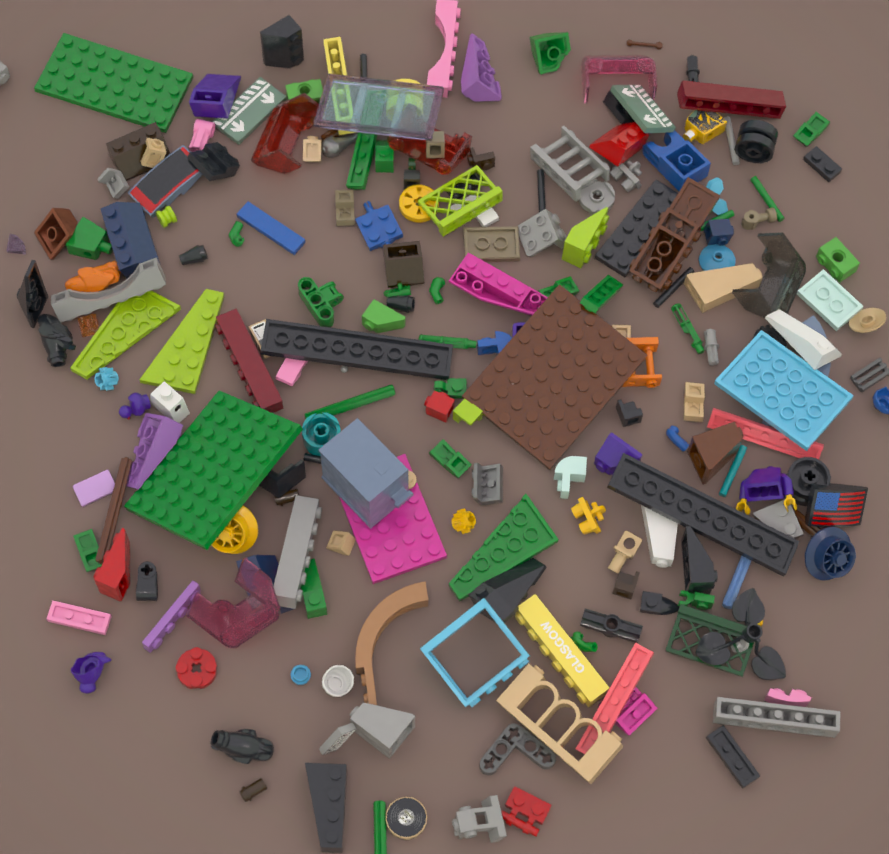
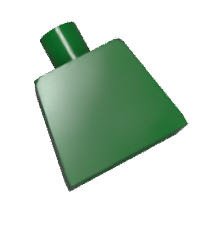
M85 217L81 218L72 237L66 243L69 254L97 260L102 252L109 255L113 252L112 245L108 242L107 231Z

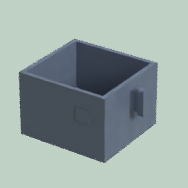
M358 418L318 450L321 455L323 476L321 478L370 529L414 495L410 490L408 491V469Z

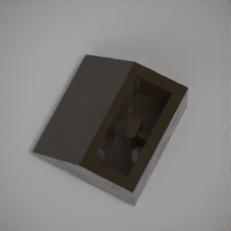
M420 241L383 245L388 288L398 287V283H402L403 286L424 284Z

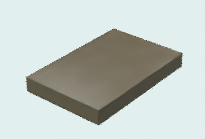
M518 226L464 227L465 256L469 252L485 262L520 261Z

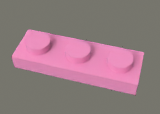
M52 601L47 616L48 622L106 635L111 620V614L57 601Z

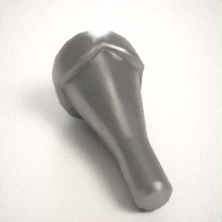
M358 133L347 137L334 138L330 136L324 139L322 142V152L327 157L338 156L339 152L356 142Z

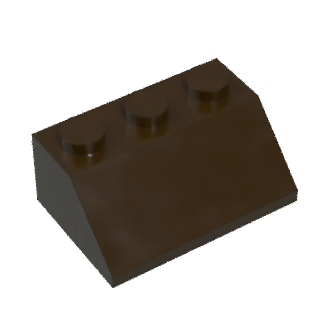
M156 122L106 143L112 162L116 169L122 172L126 181L147 173L152 169L141 164V159L147 148V138L159 139L164 142L166 149L164 158L170 154Z

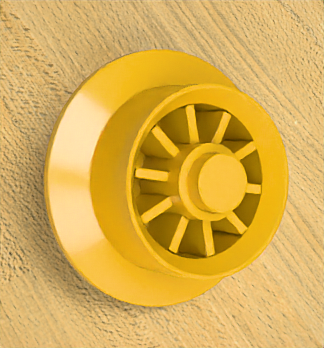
M243 505L212 543V546L220 552L239 554L250 549L258 536V524L252 512Z

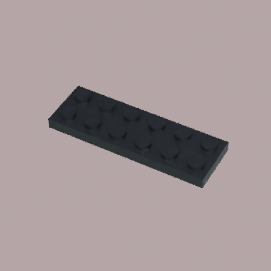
M655 180L595 254V259L625 278L629 273V266L632 260L636 259L639 255L640 247L643 243L647 242L650 231L659 223L658 219L661 213L671 206L678 193L660 181Z

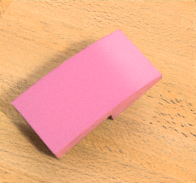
M286 358L275 379L293 386L301 376V370L308 361Z
M770 688L764 701L774 704L806 707L812 697L807 696L806 692L798 689H792L789 695H786L780 689Z

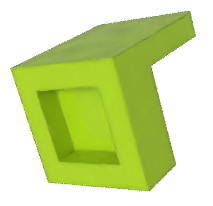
M464 398L453 410V420L457 423L463 420L467 424L472 425L476 420L480 421L482 419L483 411Z

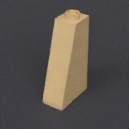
M751 263L689 273L686 275L684 285L703 313L759 287L762 273Z

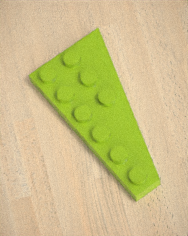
M205 289L139 379L140 383L158 387L163 382H166L174 390L196 394L215 330L214 325L217 323L216 316H219L223 303L224 292Z

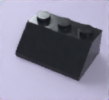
M290 15L260 32L263 63L265 66L290 69L304 61L302 29Z

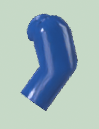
M670 426L666 430L667 437L684 452L689 444L678 435L679 429L676 426Z

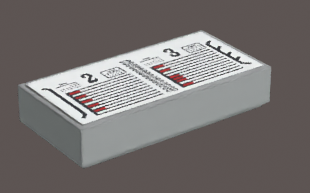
M354 723L338 727L320 747L319 750L322 755L338 750L357 729Z

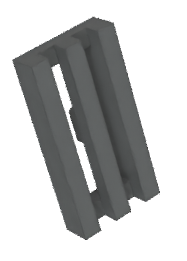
M881 357L853 374L850 379L862 393L887 377L889 369L887 364H883ZM877 365L879 366L867 375H865L864 377H862L861 379L857 380V378H859L869 370L873 369ZM881 370L884 371L882 374H880V375L877 376L876 378L872 379L871 381H869V382L866 383L865 385H863V386L861 385V383H863L864 381H866V380L869 379L870 377L874 376L875 374H877V373L880 372Z

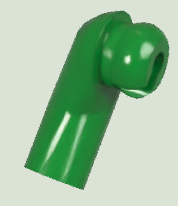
M239 221L234 223L228 235L232 244L237 247L242 246L244 243V237L242 238L240 235L243 224Z
M434 278L429 288L435 304H440L444 301L439 292L443 285H445L444 278Z
M575 631L571 640L581 652L597 651L598 645L596 642H585L582 640L583 634L581 632Z

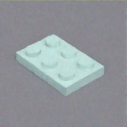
M824 269L797 291V295L836 331L863 308V305Z

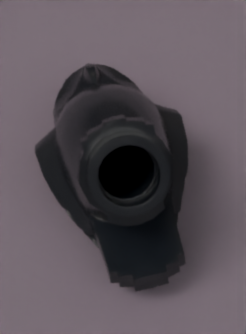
M42 314L38 317V330L43 346L48 354L47 361L50 362L52 367L64 366L67 359V349L75 350L76 348L72 341V334L67 326L62 325L56 317L50 314Z
M241 729L235 732L216 730L210 742L213 750L222 751L234 761L244 764H250L252 760L268 761L274 752L273 743L268 739L257 737L256 731L252 729Z

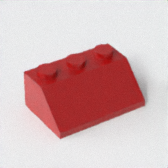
M636 122L621 124L590 144L589 148L618 167L642 149L650 133H644Z

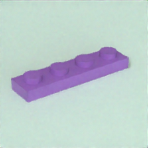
M192 581L142 641L144 649L151 653L153 649L156 650L161 645L162 638L166 633L172 632L175 622L179 618H183L188 611L189 605L192 602L195 603L200 597L201 590L199 584Z

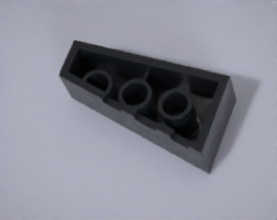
M305 763L321 852L343 853L347 765Z

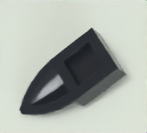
M642 592L640 612L669 615L679 610V606L674 601L663 597L660 593Z

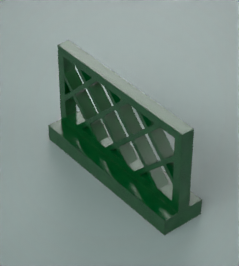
M680 604L665 651L743 677L755 642L749 643L748 649L739 652L736 644H733L737 654L725 662L728 667L723 666V664H707L698 657L693 656L690 649L699 644L700 637L696 630L702 627L709 628L710 632L715 630L718 631L717 633L727 634L732 641L731 636L738 638L747 626ZM681 619L690 622L692 629L681 633L679 629ZM694 631L699 641L688 646L684 636ZM682 638L686 647L679 651L672 649L673 641ZM739 657L742 662L741 670L732 669L729 661Z

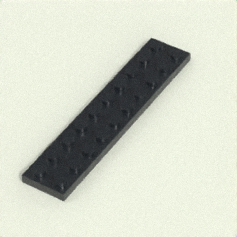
M266 319L260 354L449 380L453 345Z
M625 453L622 454L607 486L608 489L684 527L691 526L694 532L783 577L788 571L800 542Z

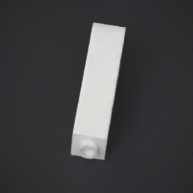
M641 505L651 564H656V566L661 568L671 567L674 560L678 523Z

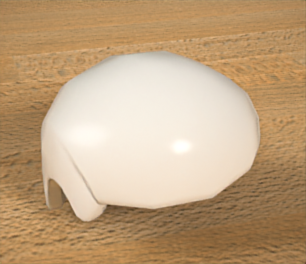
M344 665L332 666L322 677V687L332 697L346 695L354 685V676L351 670Z

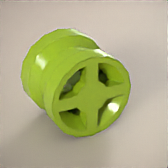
M169 205L164 210L155 212L163 228H166L169 223L177 222L175 213Z

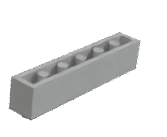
M295 496L272 591V605L296 609L297 601L301 602L303 590H300L301 584L305 585L307 573H304V571L310 565L311 556H308L309 551H313L314 540L312 537L317 535L318 531L316 520L321 518L322 507H319V499Z

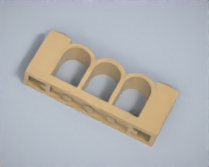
M528 664L496 701L588 783L592 784L623 748L620 742L622 739L613 731L611 734L607 730L603 733L596 721L590 718H582L577 705L570 700L561 699L555 686L546 681L543 676L544 671L537 665L532 667ZM549 689L553 691L554 701L536 723L520 711L538 690ZM570 707L575 710L576 719L558 742H556L542 728L560 708ZM592 726L598 731V738L578 761L563 747L581 727Z

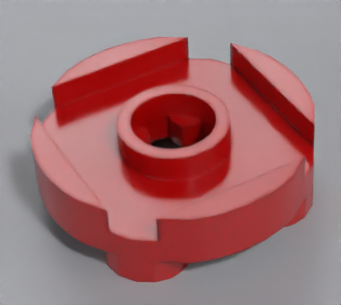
M194 647L184 652L178 659L176 664L177 676L179 681L189 689L206 688L216 678L217 665L215 658L207 650ZM194 665H201L200 673L197 671L192 672Z

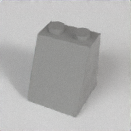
M363 702L360 707L356 706L350 713V723H354L357 728L354 732L389 759L415 728V716L403 711Z

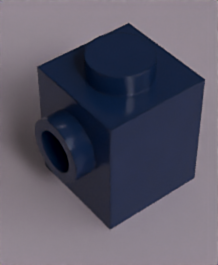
M729 219L708 220L703 229L707 245L718 244L722 246L728 244L734 235V228L730 224Z

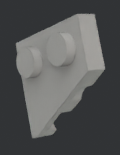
M784 500L753 512L754 516L764 524L792 538L804 535L792 505L788 506L787 512Z

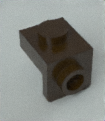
M470 148L469 155H467L469 166L472 165L474 167L478 165L481 170H489L495 167L494 152L476 155L474 148Z

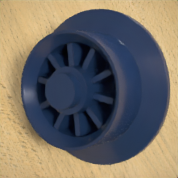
M826 527L818 531L809 541L805 551L806 568L814 578L819 580H830L845 576L852 569L856 559V551L849 536L845 531L837 527Z

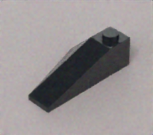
M35 260L31 261L21 288L17 292V299L31 328H35L38 317L41 315L48 299V294Z
M532 558L483 582L469 594V597L474 605L485 598L505 623L519 609L517 605L522 599H526L528 589L536 584L545 571L546 566ZM486 609L480 612L481 614L495 622L493 618L490 616V614L486 611Z

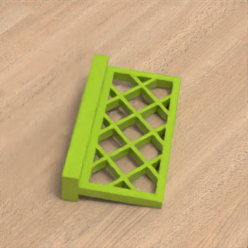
M476 165L419 199L418 204L437 225L440 234L444 237L502 202L503 191L499 186L496 187L479 166ZM476 172L480 176V181L469 179ZM457 183H466L465 189L455 188V185ZM468 184L479 185L478 191L467 190ZM481 186H488L491 189L489 192H480ZM444 191L451 192L450 198L440 197V194ZM453 194H464L463 200L452 199ZM466 194L475 195L476 199L474 201H466ZM429 200L436 201L435 207H429L425 202ZM438 203H449L448 209L438 208ZM451 203L462 205L459 210L450 209ZM437 212L447 214L441 221L436 217Z

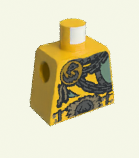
M694 110L686 120L684 127L686 133L683 134V138L689 142L696 139L700 144H704L723 133L727 121L717 112Z

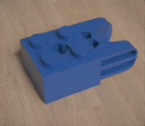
M675 130L674 132L665 133L664 143L666 147L658 146L652 141L647 142L642 147L645 158L678 191H680L688 177L696 182L708 177L711 163Z

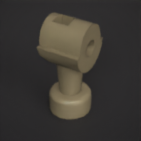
M768 208L765 213L760 214L755 210H749L744 214L741 223L742 227L747 230H754L760 222L766 220L769 223L776 222V210Z

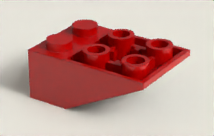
M124 528L121 529L120 533H116L112 542L113 546L110 550L106 551L103 557L104 562L101 568L98 567L94 573V581L99 592L120 602L130 586V541Z

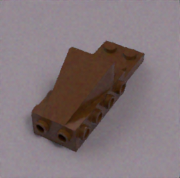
M688 177L671 206L661 213L658 219L659 223L656 227L652 228L648 235L649 239L640 247L638 257L632 260L629 266V272L633 275L631 278L638 283L642 281L647 283V288L656 293L658 290L662 293L664 289L668 290L672 284V276L674 273L678 274L682 267L680 263L685 258L687 259L692 252L693 242L697 243L702 235L700 232L701 227L719 200L720 195Z

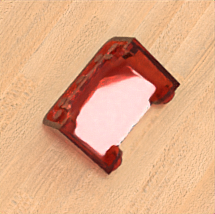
M409 104L388 133L387 141L389 146L437 170L442 175L450 174L468 155L472 136L465 132L461 137L456 133L453 137L444 133V158H426V131L440 130L425 123L424 116L421 115L419 117L416 114L417 107Z

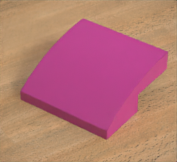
M635 687L615 724L625 734L630 736L658 708L645 693H641Z

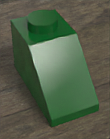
M376 140V172L394 173V140Z

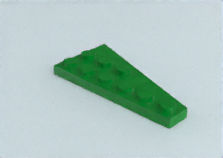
M526 493L521 501L510 511L509 515L502 520L485 540L480 549L473 554L469 562L450 581L449 587L459 602L467 598L483 582L528 561L558 542L559 539Z

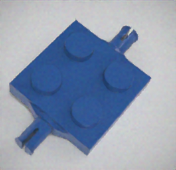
M370 201L363 204L367 213L355 218V221L370 251L382 248L385 244H392L395 240L403 237V233L389 205L373 209Z

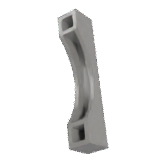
M154 258L140 263L128 279L115 287L98 292H79L68 289L51 295V305L60 322L71 321L75 317L88 315L97 309H105L111 304L124 302L134 296H141L147 291L158 290L166 285L165 274L158 259Z

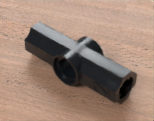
M586 608L580 626L601 632L607 637H618L634 643H638L643 627L642 625L622 620L617 615H605ZM613 623L616 628L610 629L606 624Z

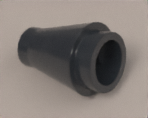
M196 245L179 255L182 265L204 262V260L208 259L203 245Z
M410 295L388 297L387 307L409 313V311L413 312L415 298Z

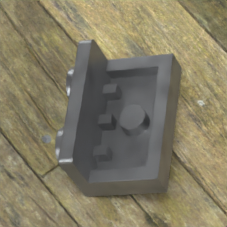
M474 463V470L472 471V478L474 480V488H472L473 499L481 506L503 502V466L501 464L481 466L479 463Z

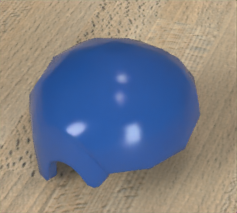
M884 387L874 393L872 397L873 404L879 412L889 415V390L887 387Z

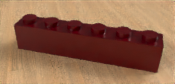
M682 80L677 91L680 109L780 119L786 108L783 91Z
M237 308L216 316L217 324L214 325L218 335L222 334L224 338L222 343L226 350H230L232 354L229 355L231 362L234 366H238V376L241 381H245V390L249 397H253V405L271 413L284 409L283 400Z

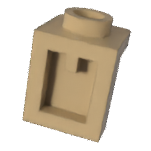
M308 136L307 139H303V162H321L322 140H318L317 136Z
M147 138V148L141 159L142 166L153 168L164 159L166 149L163 141Z

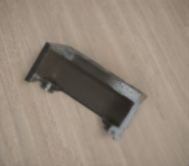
M783 232L758 233L757 237L766 247L762 254V261L767 267L765 275L758 289H733L732 293L746 311L763 318L779 309L788 314L806 273V264Z

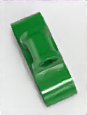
M303 277L298 282L300 298L318 325L330 328L334 324V311L332 307L341 303L344 296L335 288L336 284L334 282H328L318 288L313 279ZM325 315L330 316V317H328V318H322V316H325Z

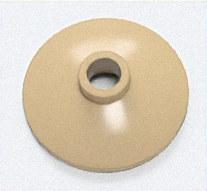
M879 308L863 309L849 320V326L855 332L865 333L874 331L886 322V313Z

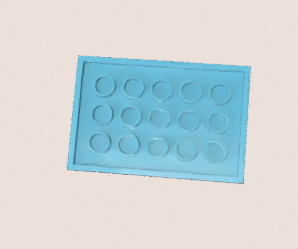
M762 330L714 382L716 386L805 451L811 447L854 396L819 370H814L806 361Z

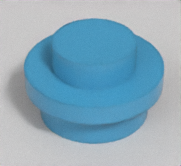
M297 665L291 670V679L297 685H304L311 678L310 669L305 665Z

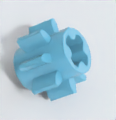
M99 368L100 373L95 375L96 385L100 387V390H113V385L118 384L119 380L117 372L113 371V368Z

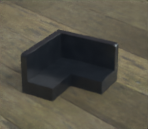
M300 460L296 464L291 463L279 473L271 469L259 486L280 498L306 478L305 462Z

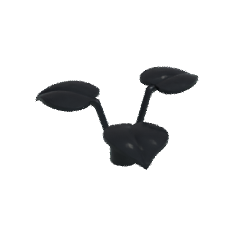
M754 588L748 589L740 594L732 605L734 619L739 622L745 621V626H747L743 629L742 635L725 644V638L720 633L709 632L700 639L696 655L707 664L722 665L731 656L727 647L740 640H744L747 643L755 642L754 653L756 657L753 658L751 663L755 675L763 680L783 679L786 677V670L778 652L768 646H764L758 652L759 643L761 642L759 638L763 632L758 623L765 617V608Z

